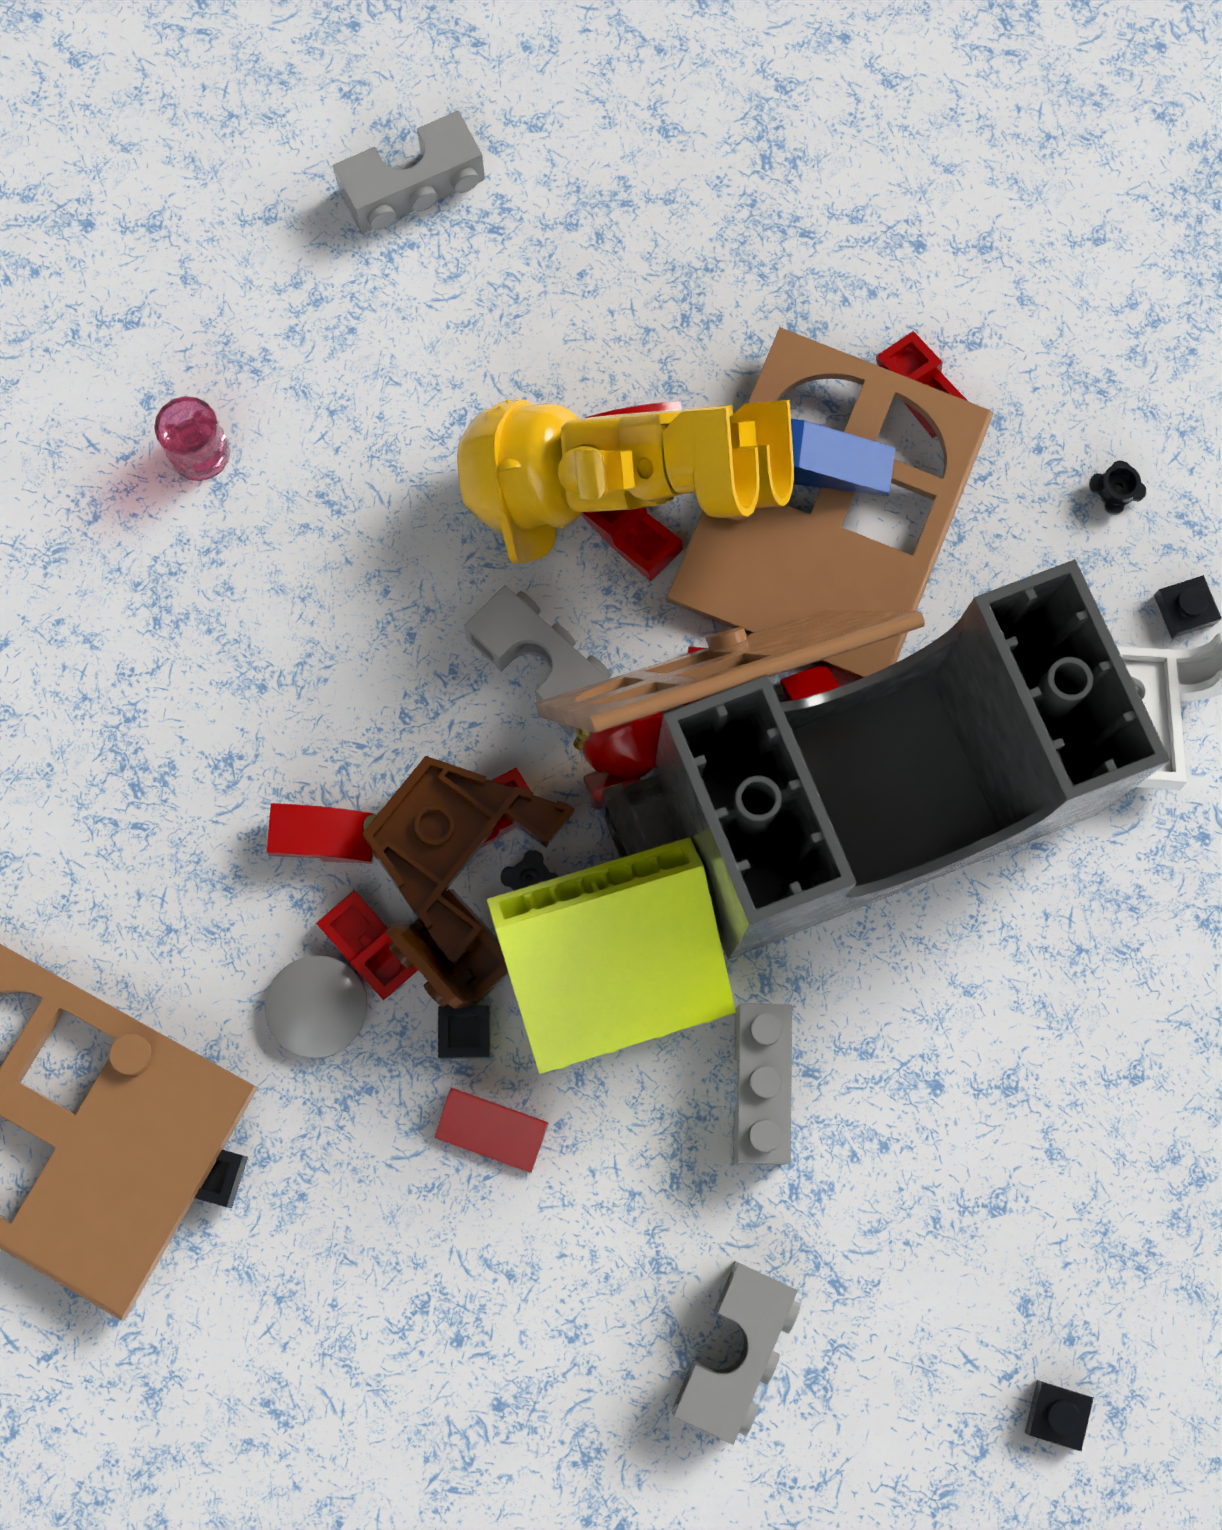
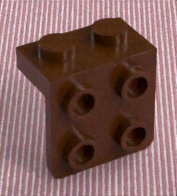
M448 889L442 897L483 927L482 932L455 967L446 961L418 919L413 924H393L386 930V934L393 941L389 946L392 954L405 967L411 969L415 966L427 979L423 986L431 998L444 1008L450 1005L454 1009L477 1005L509 973L498 938L453 889Z

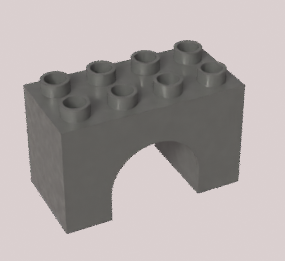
M1074 559L974 597L958 622L938 639L897 663L847 685L814 696L779 702L770 678L766 675L663 714L653 776L679 840L690 837L704 865L720 941L729 960L1094 817L1168 763L1170 758L1077 561Z

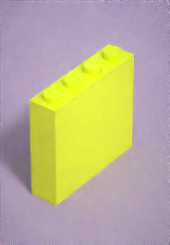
M690 837L487 899L539 1074L565 1068L580 1061L606 1053H613L628 1046L654 1038H661L670 1033L702 1023L712 1022L718 1018L736 1013L704 865Z

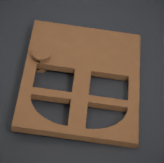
M779 327L748 403L778 401L784 394L796 386L814 380H847L861 384L862 388L845 427V433L876 442L893 398L903 401L919 412L935 431L944 457L942 478L897 460L893 461L892 484L934 500L913 554L910 555L843 528L842 524L855 492L821 488L810 514L787 505L782 507L755 508L754 512L748 517L715 518L708 516L702 511L666 601L729 627H744L747 634H753L825 610L917 611L994 413L989 409ZM908 632L816 662L826 663L828 667L862 679L897 662Z
M825 610L746 635L744 627L733 628L706 637L708 648L535 702L541 718L596 733L729 690L766 675L770 677L922 628L925 625V621L920 611Z
M0 944V996L12 993H27L42 997V1000L0 1067V1116L55 1147L54 1152L13 1221L0 1215V1249L117 1319L124 1321L258 1087ZM64 1010L116 1039L111 1045L109 1059L77 1113L70 1111L21 1082Z

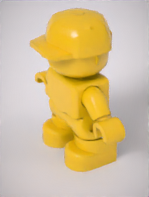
M518 398L514 400L507 399L494 405L491 409L482 410L471 421L459 440L457 468L461 496L466 508L475 517L496 532L503 534L508 557L512 564L527 563L545 557L553 548L556 538V527L564 529L566 525L576 521L583 512L633 510L665 504L666 501L673 500L675 496L695 493L700 507L708 516L715 518L748 517L754 512L755 508L782 507L790 500L794 483L790 400L745 403L734 414L733 405H720L579 419L578 416L565 406L550 403L531 404L527 400H518Z

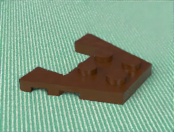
M425 756L362 835L446 961L455 967L482 932L483 927L444 899L442 895L503 818L508 819L547 848L573 815L575 809L569 804L560 801L555 803L533 795L534 792L519 787L511 788L486 779L487 776Z

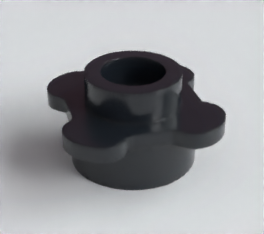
M1115 461L1104 474H1094L1089 481L1090 490L1100 495L1105 502V510L1113 515L1122 513L1125 505L1132 501L1139 502L1146 495V487L1141 483L1139 473L1125 461ZM1119 484L1122 490L1116 491L1114 485Z
M529 850L524 854L523 860L514 867H505L501 872L500 879L505 887H510L514 891L559 876L548 870L543 863L544 857L541 852ZM527 876H534L535 882L527 884L525 881Z

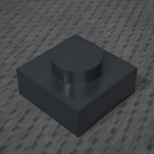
M1204 575L1161 588L1154 594L1171 639L1216 625L1222 619Z
M471 1005L454 1009L451 1006H446L445 1008L438 1006L439 1059L491 1058L490 1005Z
M221 1150L217 1161L194 1198L232 1208L248 1156Z
M1037 1380L1025 1433L1029 1436L1081 1452L1094 1398Z

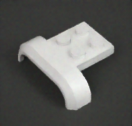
M1222 633L1217 634L1212 641L1203 646L1187 650L1117 646L1170 758L1168 763L1135 787L1181 790L1186 784L1187 777L1180 702L1198 701L1222 694Z

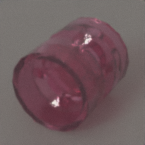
M184 396L172 399L161 408L156 416L154 430L159 444L177 473L189 480L203 481L211 479L222 472L229 461L230 446L220 422L209 404L197 397Z

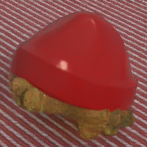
M658 712L596 733L576 728L577 737L573 742V746L575 749L583 752L585 761L597 772H606L621 778L643 777L655 767L663 714Z

